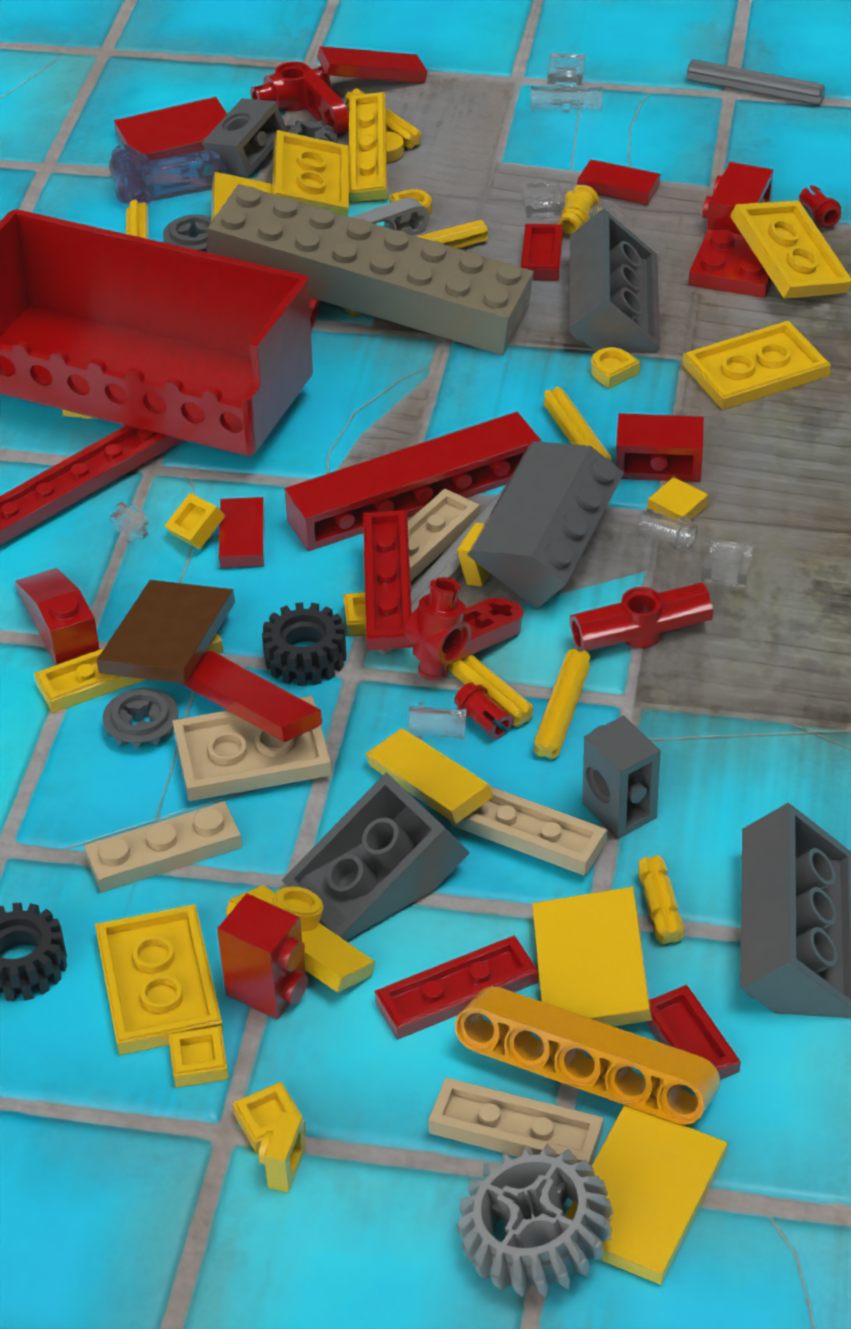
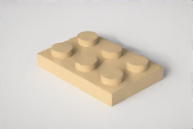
M313 696L300 698L315 706ZM229 711L172 720L188 801L332 776L331 762L321 725L284 743Z

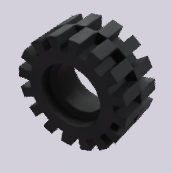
M303 602L295 603L296 610L291 611L288 605L280 608L281 616L273 612L269 616V622H265L263 625L262 641L265 666L267 670L271 669V675L277 679L282 675V682L289 685L293 679H297V686H306V680L312 679L313 684L317 685L322 683V675L330 680L335 677V670H342L344 667L343 661H346L347 657L344 623L342 624V618L338 613L333 615L332 609L327 606L322 611H319L318 603H311L309 609H304ZM303 641L316 642V644L306 647L293 646V644Z
M12 903L13 911L6 913L4 906H0V955L7 949L17 945H32L37 948L27 956L17 959L0 957V995L4 991L6 1001H15L16 993H23L25 1001L33 999L32 990L38 989L42 995L50 991L48 980L57 985L61 980L60 971H65L67 967V953L61 925L57 918L53 919L52 912L45 909L40 914L39 905L30 903L27 911H23L22 903Z

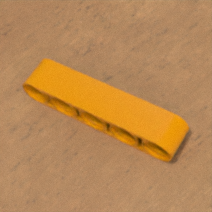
M491 986L481 990L458 1014L455 1021V1032L459 1041L474 1052L677 1124H691L701 1118L720 1087V1076L717 1069L710 1061L700 1056L500 987ZM482 1014H483L484 1016L488 1017V1019L492 1022V1024L489 1023V1022H487V1021L483 1018ZM531 1031L537 1034L541 1038L542 1042L537 1040L531 1034ZM580 1049L588 1052L593 1059L586 1057ZM631 1067L638 1069L644 1077L635 1074ZM682 1085L691 1088L696 1095L688 1093Z

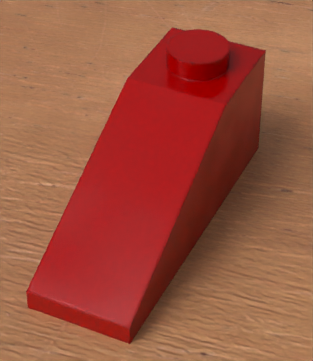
M58 568L15 581L16 589L54 665L100 650L95 617L80 589Z

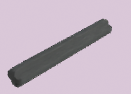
M695 59L691 60L687 68L688 80L814 105H820L825 95V86L815 82Z

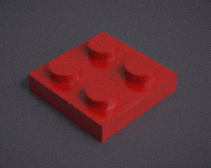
M708 229L689 271L688 285L765 298L772 280L742 234L732 233L723 229Z

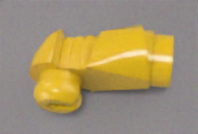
M575 185L574 190L566 193L564 197L565 207L558 221V224L563 225V232L565 234H573L590 219L591 209L599 203L598 194L592 187Z

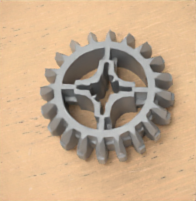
M547 1143L539 1155H534L532 1149L524 1145L521 1156L514 1159L503 1151L502 1164L495 1168L483 1163L482 1174L484 1180H469L468 1192L470 1196L459 1199V1210L462 1217L457 1220V1228L463 1240L462 1248L467 1259L471 1260L476 1272L482 1276L483 1280L491 1278L494 1286L498 1287L501 1292L512 1284L515 1292L523 1298L531 1286H536L538 1292L546 1297L549 1284L559 1282L561 1286L569 1290V1276L576 1272L588 1277L590 1267L587 1259L603 1260L604 1248L602 1242L611 1240L612 1228L609 1221L613 1220V1209L610 1200L606 1198L608 1192L605 1183L599 1176H595L593 1167L588 1164L587 1160L577 1162L576 1156L569 1149L557 1156L555 1150ZM567 1198L578 1204L573 1220L564 1216L563 1204ZM499 1219L507 1223L505 1227L507 1235L502 1243L493 1237Z

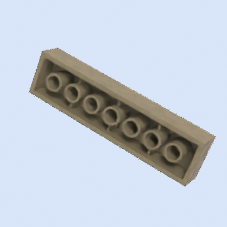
M238 184L207 228L208 253L308 276L309 297L500 355H504L529 308L534 271L518 267L515 264L484 257L474 252L450 247L437 241H430L406 234L400 230H393L369 223L363 219L335 213L326 208L298 202L292 198L264 192L255 187Z

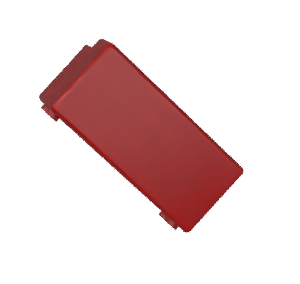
M18 209L9 211L0 221V394L245 456H253L313 374L308 276Z

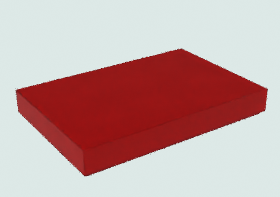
M212 97L114 120L115 132L135 167L139 168L206 152L202 142L225 118L227 113L217 97Z

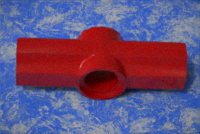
M703 582L661 593L648 587H634L623 594L621 603L570 615V629L573 642L579 652L583 650L590 651L622 642L635 648H648L660 640L662 632L712 620L713 607L709 591Z

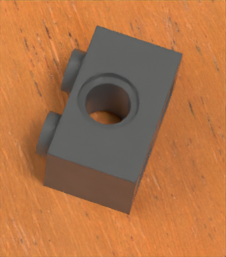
M242 98L202 144L215 172L250 176L274 148L277 130L288 132L276 101Z
M624 715L606 725L598 726L591 733L584 736L582 804L617 839L657 818L661 750Z

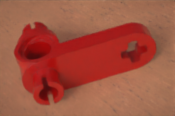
M285 62L276 67L275 73L264 77L263 85L253 86L250 89L251 99L276 101L279 110L301 111L306 109L317 121L322 120L325 121L326 125L333 126L337 135L349 131V113L346 105L330 88V76H327L322 66L311 69L302 62Z
M438 577L436 581H430V594L423 596L419 600L418 608L410 616L406 625L405 636L407 641L413 645V655L420 660L418 674L425 679L438 681L442 677H447L448 664L518 634L521 630L524 612L519 604L504 598L485 599L466 608L463 601L458 598L460 584L451 578Z

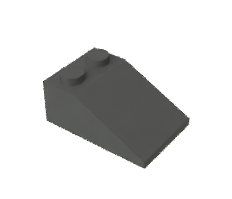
M386 772L282 881L288 887H301L315 893L324 905L320 921L330 931L347 941L435 890L470 852Z

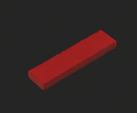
M407 510L363 513L367 650L413 648V645L407 641L405 636L406 625L412 615Z
M212 650L203 654L186 684H182L284 743L322 725L321 709Z

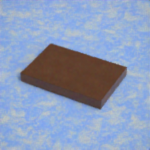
M149 580L97 658L99 673L186 684L235 603L233 589Z

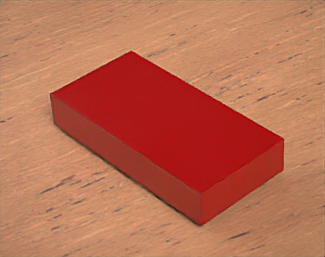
M590 159L578 177L577 185L590 186L598 195L647 205L660 186V173Z
M525 224L521 268L534 271L533 280L559 281L563 225Z
M264 497L220 499V510L225 515L220 523L219 530L220 568L264 566Z
M688 985L649 1000L652 1021L645 1022L660 1043L710 1061L717 1069L720 1080L740 1072V1059Z

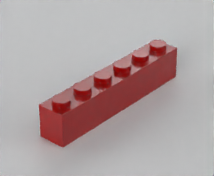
M518 411L286 487L284 491L287 521L309 552L362 534L363 513L407 510L409 518L415 516L444 489L468 498L507 485L528 446L533 441L541 442V439Z

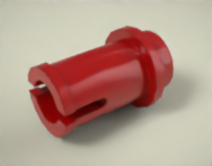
M810 185V190L815 195L807 187L804 188L799 195V201L812 214L814 223L819 227H832L836 225L841 218L839 202L833 198H828L815 185Z
M472 682L465 684L454 698L457 712L462 717H470L491 739L496 740L504 736L506 733L493 720L496 719L499 723L510 729L513 724V716L503 710L488 696V690L484 685H475Z

